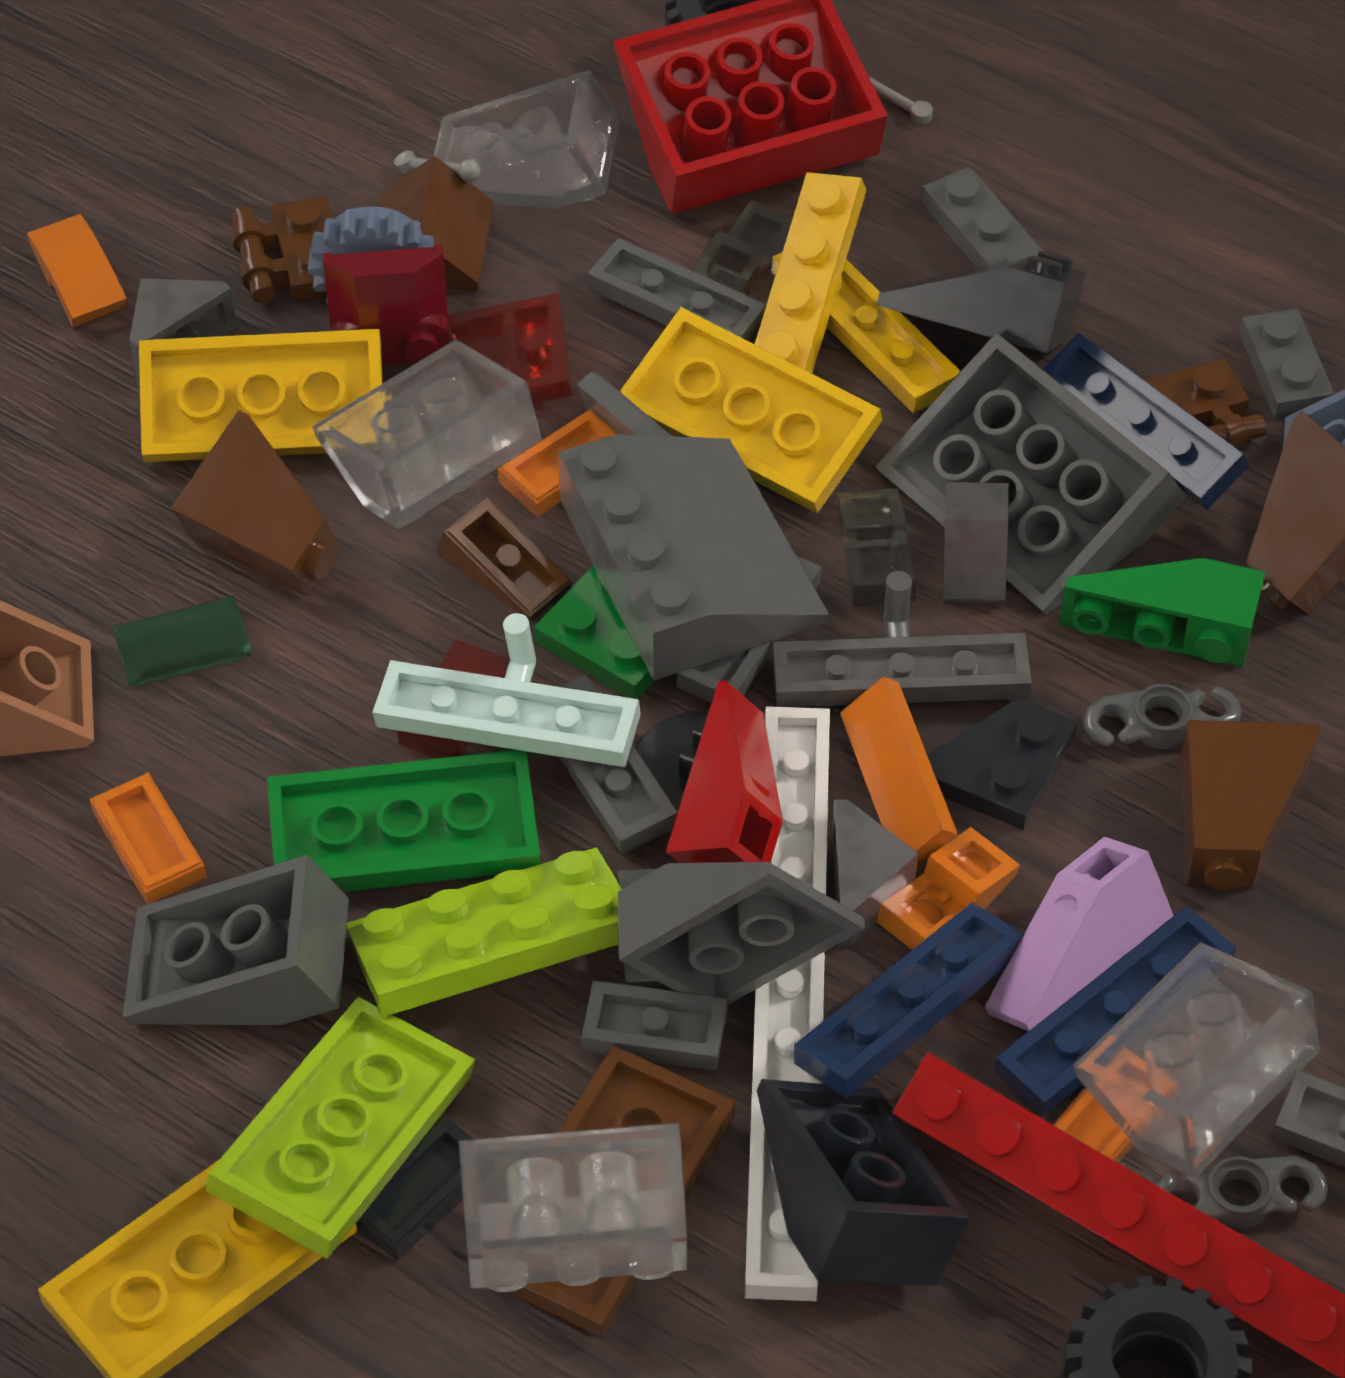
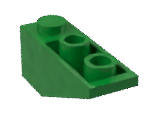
M1198 558L1067 577L1063 592L1059 626L1077 629L1085 634H1099L1134 642L1151 649H1165L1200 657L1212 663H1226L1243 667L1258 609L1265 571L1207 558Z

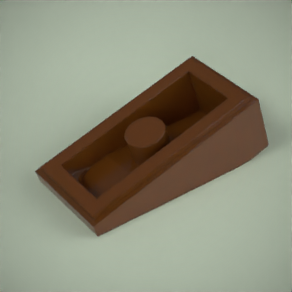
M488 497L443 531L437 549L457 569L516 613L525 615L528 621L569 588L573 582Z

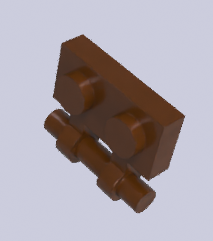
M327 196L271 205L272 222L264 224L255 219L254 212L249 207H239L233 211L231 216L233 226L230 229V236L235 251L242 256L243 261L239 267L242 283L246 289L250 290L254 302L259 304L268 303L275 297L274 289L286 286L290 287L293 302L327 296L326 291L315 292L313 289L314 276L308 274L309 253L312 248L314 232L324 233L325 220L328 218L333 219ZM280 250L282 258L271 260L268 256H265L264 252Z
M1225 358L1144 379V381L1205 426H1209V429L1238 450L1245 448L1249 440L1260 438L1267 434L1266 422L1260 413L1241 418L1247 415L1250 399Z

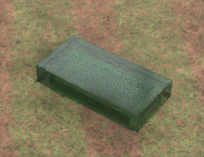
M235 596L112 626L129 687L252 656L250 642Z

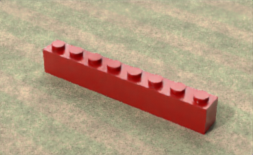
M926 1053L892 1113L1168 1277L1183 1280L1182 1285L1195 1292L1198 1287L1212 1294V1303L1219 1307L1225 1305L1234 1316L1339 1378H1345V1295L934 1055Z

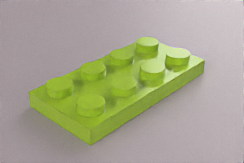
M596 847L586 851L567 852L556 860L523 870L504 871L493 879L460 889L441 890L430 898L397 908L375 910L364 918L347 922L346 931L349 945L382 1017L619 945L618 892L622 888Z
M358 996L209 1171L205 1191L328 1259L472 1077L475 1059L394 1015L382 1017L377 1006Z

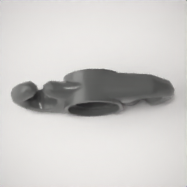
M1156 684L1142 691L1100 697L1085 711L1083 725L1086 734L1093 742L1107 747L1113 743L1114 736L1109 731L1100 727L1099 720L1105 716L1115 717L1125 724L1124 729L1118 735L1120 742L1130 744L1140 740L1152 748L1169 749L1183 743L1188 720L1240 721L1242 710L1238 699L1233 693L1219 686L1212 689L1210 697L1213 701L1225 707V714L1215 717L1207 715L1199 708L1206 699L1204 691L1195 689L1185 693L1172 685ZM1154 707H1165L1174 711L1180 720L1171 726H1159L1149 721L1145 712Z
M1297 1155L1262 1159L1240 1156L1230 1157L1220 1161L1210 1172L1199 1173L1191 1171L1184 1174L1181 1180L1183 1186L1188 1187L1197 1195V1204L1193 1207L1229 1228L1238 1230L1249 1229L1258 1225L1269 1214L1279 1213L1288 1215L1297 1210V1202L1286 1196L1281 1190V1182L1289 1177L1302 1178L1309 1183V1193L1302 1201V1207L1308 1212H1315L1325 1202L1328 1192L1326 1178L1317 1165ZM1164 1174L1155 1185L1170 1193L1177 1185V1180L1171 1174ZM1243 1180L1256 1188L1259 1198L1251 1205L1235 1206L1228 1203L1221 1196L1219 1188L1228 1181Z

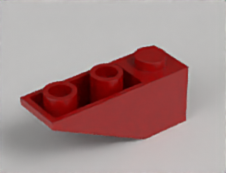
M726 680L718 681L666 853L679 863H771L783 818L764 714Z

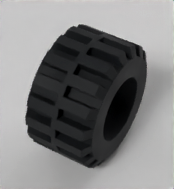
M1151 1275L1136 1276L1133 1288L1127 1289L1120 1280L1106 1286L1104 1300L1093 1295L1083 1305L1081 1318L1075 1317L1069 1330L1060 1378H1119L1115 1368L1122 1363L1139 1358L1156 1359L1168 1363L1179 1370L1185 1378H1251L1252 1359L1245 1358L1249 1343L1244 1331H1231L1235 1316L1225 1305L1216 1310L1209 1306L1212 1294L1200 1287L1196 1289L1194 1294L1181 1290L1183 1280L1167 1277L1166 1285L1158 1286L1153 1285Z

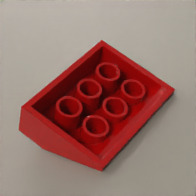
M759 0L614 40L613 48L649 167L671 215L806 176L807 172L817 173L879 155L888 115L831 0Z

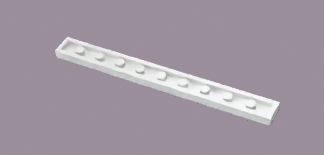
M766 707L765 725L783 818L771 863L826 895L830 709ZM825 952L759 987L755 992L745 1298L817 1300L818 1280L809 1270L803 1257L787 1234L756 1090L761 1079L822 1084V1082L794 1064V1044L823 1022Z

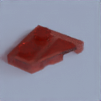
M558 293L448 315V321L454 338L514 407L573 396L563 308Z

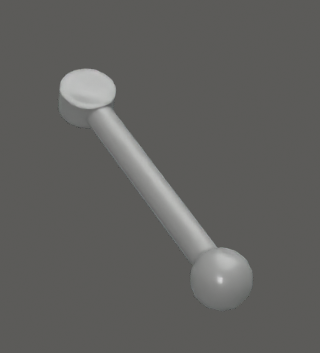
M870 78L877 94L910 112V118L914 123L923 125L931 121L933 113L931 104L925 101L913 102Z
M407 150L395 158L394 164L400 173L406 174L429 159L417 158L413 151ZM464 160L461 164L443 161L466 182L475 181L480 175V166L474 160Z

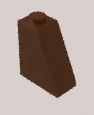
M240 410L232 418L171 507L189 536L306 596L317 580H322L329 574L335 564L337 550L340 547L326 520L251 417Z
M1300 411L1292 421L1246 563L1252 569L1265 571L1261 593L1279 608L1284 610L1292 602L1310 614L1345 574V447L1304 412Z
M1214 720L1187 721L1180 756L1187 886H1209L1216 890L1254 887L1310 773L1319 737L1318 724Z

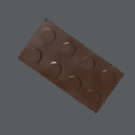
M613 1045L475 1263L477 1277L599 1337H603L734 1118L735 1101Z

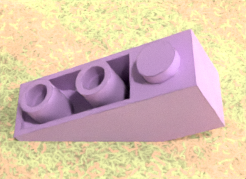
M1104 836L1056 875L985 1005L988 1015L1029 1032L1174 916L1148 851Z

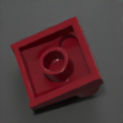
M442 244L433 245L434 247L334 255L332 253H323L331 331L379 329L382 366L427 363L441 357L450 346Z

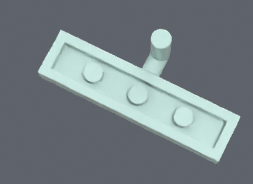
M520 613L507 616L503 622L510 657L505 678L390 660L372 712L375 725L379 728L620 767L626 766L641 715L639 699L530 682L536 665V656L528 618Z

